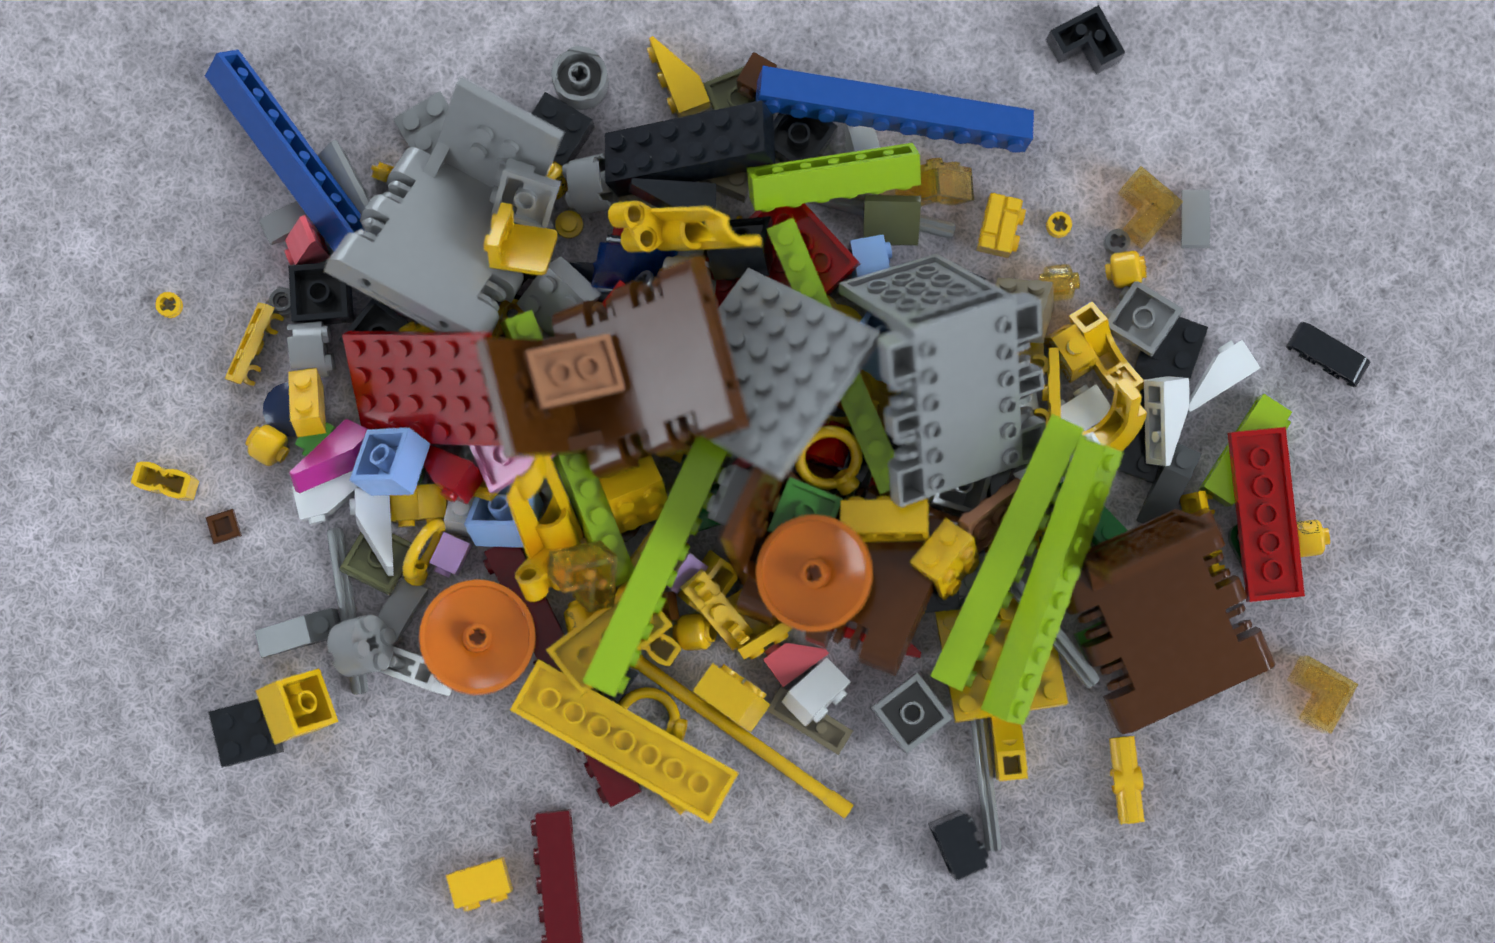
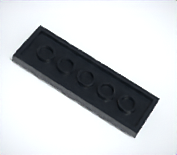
M1179 317L1152 357L1140 350L1134 370L1143 380L1171 376L1189 378L1190 381L1208 327ZM1144 389L1139 391L1141 395L1140 405L1145 409ZM1144 421L1137 436L1122 451L1123 454L1117 471L1154 483L1160 465L1146 464Z

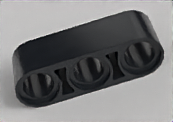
M1306 322L1299 323L1286 345L1289 351L1295 350L1300 353L1298 356L1313 365L1317 363L1323 367V371L1338 380L1342 378L1347 381L1346 385L1351 387H1357L1371 363L1362 354Z

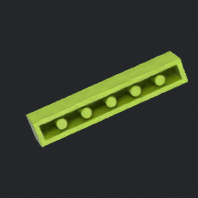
M913 143L747 168L750 201L755 211L760 210L762 212L772 211L777 207L783 206L799 207L803 203L809 202L825 203L830 199L840 197L851 199L866 193L881 194L885 190L891 189L908 190L912 186L921 185L920 153Z

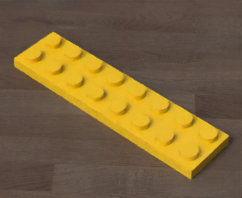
M539 659L510 708L512 712L710 824L739 774L734 769L592 689L581 696L564 673Z

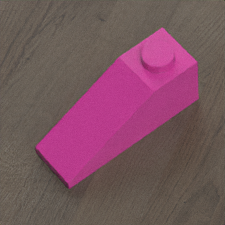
M346 418L289 472L295 491L302 493L353 471L366 431L369 429Z

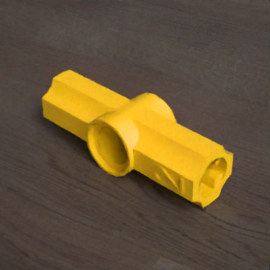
M1134 736L1109 738L1112 762L1110 776H1113L1114 785L1111 788L1116 796L1119 824L1145 822L1141 795L1144 783L1142 770L1137 762Z

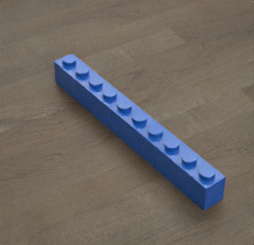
M239 49L216 53L205 77L329 246L335 251L346 234L364 230L362 222H360L361 213Z
M762 66L757 80L756 101L763 100L772 114L782 113L796 118L807 117L819 119L822 122L844 123L851 127L863 126L877 131L888 130L900 132L903 135L926 136L932 140L944 139L958 144L969 143L981 145L984 148L1007 149L1014 153L1025 152L1033 140L1034 110L768 66Z

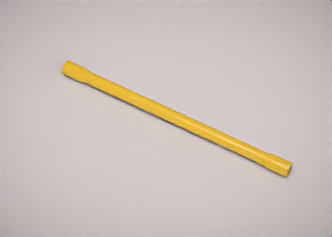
M642 654L635 667L630 665L631 668L641 672L820 799L824 805L845 819L853 808L854 804L834 790L824 786L645 659Z

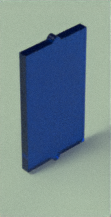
M600 242L596 261L593 262L595 269L591 286L593 288L613 289L619 280L625 284L630 283L645 270H649L653 276L659 277V272L663 269L666 257H674L678 255V251H661L656 248L650 252H627L621 243Z

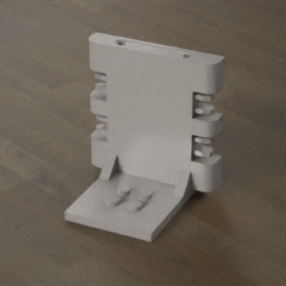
M461 76L455 85L441 133L432 154L430 155L416 147H410L404 152L388 175L386 184L391 193L385 192L382 195L373 196L360 218L364 230L346 234L327 261L324 272L436 332H491L492 334L499 320L497 302L507 300L511 303L524 279L522 272L490 268L488 252H485L483 248L486 234L490 235L491 219L493 216L491 213L494 203L489 202L493 187H499L500 181L495 180L500 163L506 165L509 157L536 166L534 173L547 177L564 132ZM549 220L547 228L554 229L552 222Z
M933 254L839 283L841 295L885 321L890 330V333L878 338L881 378L889 383V390H903V392L893 395L890 398V405L884 409L885 431L893 437V443H907V445L895 449V458L888 462L891 500L895 504L903 507L1030 462L1046 428V423L1033 415L1032 407H1021L1020 405L1031 401L1032 393L1044 389L1043 369L1030 363V355H1018V353L1030 347L1029 340L1042 336L1040 299L1027 293L1010 294L939 254Z

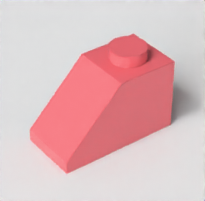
M778 643L764 651L767 657L763 661L781 686L784 687L829 653L823 648L785 643L780 646Z

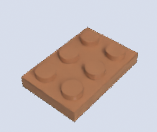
M609 333L525 351L523 354L539 411L616 394L625 390Z
M1015 478L1009 484L1002 485L998 492L989 498L983 499L976 508L970 512H965L959 519L958 526L974 537L978 553L993 542L1021 482L1019 478Z

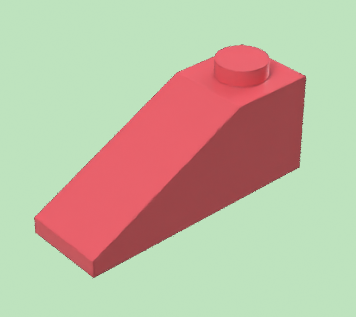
M306 215L299 217L285 239L288 249L284 250L290 265L315 264L328 260L331 256L321 233Z

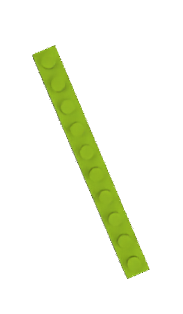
M794 218L767 229L792 289L832 308ZM859 372L840 398V401L880 494L890 490L888 462L895 458L894 451Z
M532 310L500 323L506 339H543ZM586 453L554 456L553 459L604 587L613 588L628 582L633 574L634 567L599 478L590 469Z
M1051 415L930 677L960 691H963L965 686L971 688L978 673L973 668L977 660L983 662L990 647L985 644L989 634L995 636L1002 621L997 618L1001 608L1007 610L1014 595L1009 592L1013 582H1020L1026 570L1021 565L1026 555L1032 557L1038 544L1034 537L1038 529L1044 531L1050 515L1046 514L1050 503L1056 504L1061 490L1058 486L1062 477H1065L1071 463L1070 460L1079 438L1087 439L1086 436L1082 435L1084 428L1056 415Z
M696 436L582 681L583 683L613 697L616 696L617 692L623 694L630 679L625 676L630 665L635 667L642 651L638 650L639 644L642 639L647 641L654 625L650 623L654 612L660 614L666 598L662 597L666 586L672 588L678 572L674 571L678 560L684 562L691 547L686 544L690 534L696 536L702 520L698 518L702 508L707 510L708 503L714 495L710 492L714 482L718 483L719 476L725 468L722 465L726 456L732 458L733 453L702 436L698 438Z
M1082 437L1079 438L981 710L1004 721L1024 725L1026 717L1029 715L1034 695L1040 685L1045 665L1049 660L1056 635L1060 630L1061 621L1069 605L1072 591L1079 578L1084 558L1090 548V542L1099 523L1103 506L1110 493L1114 476L1120 466L1123 452Z

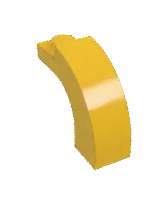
M1093 301L1069 315L1070 324L1078 326L1097 358L1094 371L1107 389L1111 388L1114 392L1116 382L1125 378L1138 391L1144 389V380L1118 349L1112 337L1108 319Z
M1126 378L1117 381L1110 410L1098 424L1084 431L1082 435L1093 432L1100 444L1122 452L1137 436L1147 416V412L1140 405L1141 395L1138 389L1133 387Z

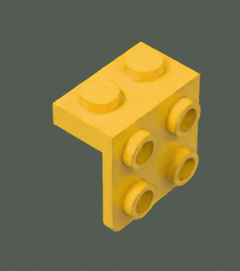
M501 203L498 213H494L492 216L490 235L486 234L483 248L485 252H488L489 267L544 275L547 273L558 239V233L554 229L514 224L512 204Z
M945 518L910 563L912 567L934 581L939 597L946 600L950 595L954 596L958 592L962 584L961 581L965 576L972 574L979 565V554L974 537Z
M742 589L727 597L735 609ZM741 615L754 633L749 636L750 639L742 646L739 645L737 650L743 659L747 657L750 660L761 655L765 651L763 647L771 642L778 644L789 636L787 632L791 631L792 628L778 619L774 627Z

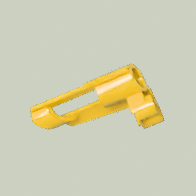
M627 201L612 204L608 211L611 225L615 228H624L621 235V244L627 252H650L656 248L661 251H693L759 247L762 245L761 238L758 235L736 236L728 225L730 217L709 207L650 208L639 201Z
M535 456L529 469L522 476H516L506 497L528 557L516 571L515 578L525 599L531 602L543 599L550 587L555 590H564L574 583L575 575L569 562L578 554L581 547L580 540L584 537L551 457ZM544 477H546L552 491V498L545 514L537 521L528 499L538 491Z

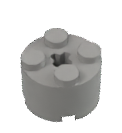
M583 46L569 48L568 51L560 54L553 63L551 77L558 98L574 109L584 110L596 107L606 96L609 87L607 68L602 58L593 49ZM580 75L585 76V79H582L581 81H576V79L580 78Z
M604 153L571 160L568 164L563 165L562 172L569 190L566 192V201L570 208L575 207L578 213L587 215L609 210L614 201H619V197L605 183Z
M323 321L287 325V330H293V336L287 337L291 369L317 368L320 377H329L330 371L336 370L334 353H328L327 343L332 342L331 327L324 326Z
M374 615L344 620L333 626L328 636V653L332 652L335 659L332 664L339 673L348 677L386 670L393 655V644L396 641V634L392 628H388L382 619Z

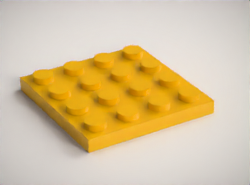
M1012 598L1007 610L1001 608L997 618L1002 621L995 636L989 634L985 644L990 647L983 662L977 660L973 668L978 673L971 688L965 686L964 690L960 691L948 685L955 723L995 717L981 710L1019 606L1014 598ZM963 606L959 610L935 612L941 651ZM1053 646L1041 676L1040 685L1030 706V711L1068 704L1059 654Z

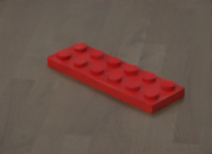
M1286 427L1227 433L1244 586L1247 595L1246 602L1304 597L1305 590Z

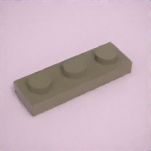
M780 686L767 711L839 755L853 730L827 714L818 723L812 720L805 727L782 703L789 691Z

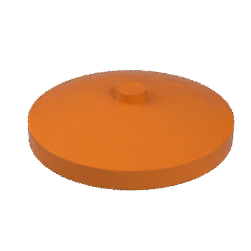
M823 515L799 516L780 525L763 544L756 566L758 590L768 610L784 624L797 630L808 632L831 630L851 620L865 604L873 580L872 560L862 538L844 522Z
M488 580L459 582L438 594L426 609L420 625V651L424 663L431 674L449 689L467 695L495 693L516 681L528 666L535 646L534 622L525 603L509 588Z

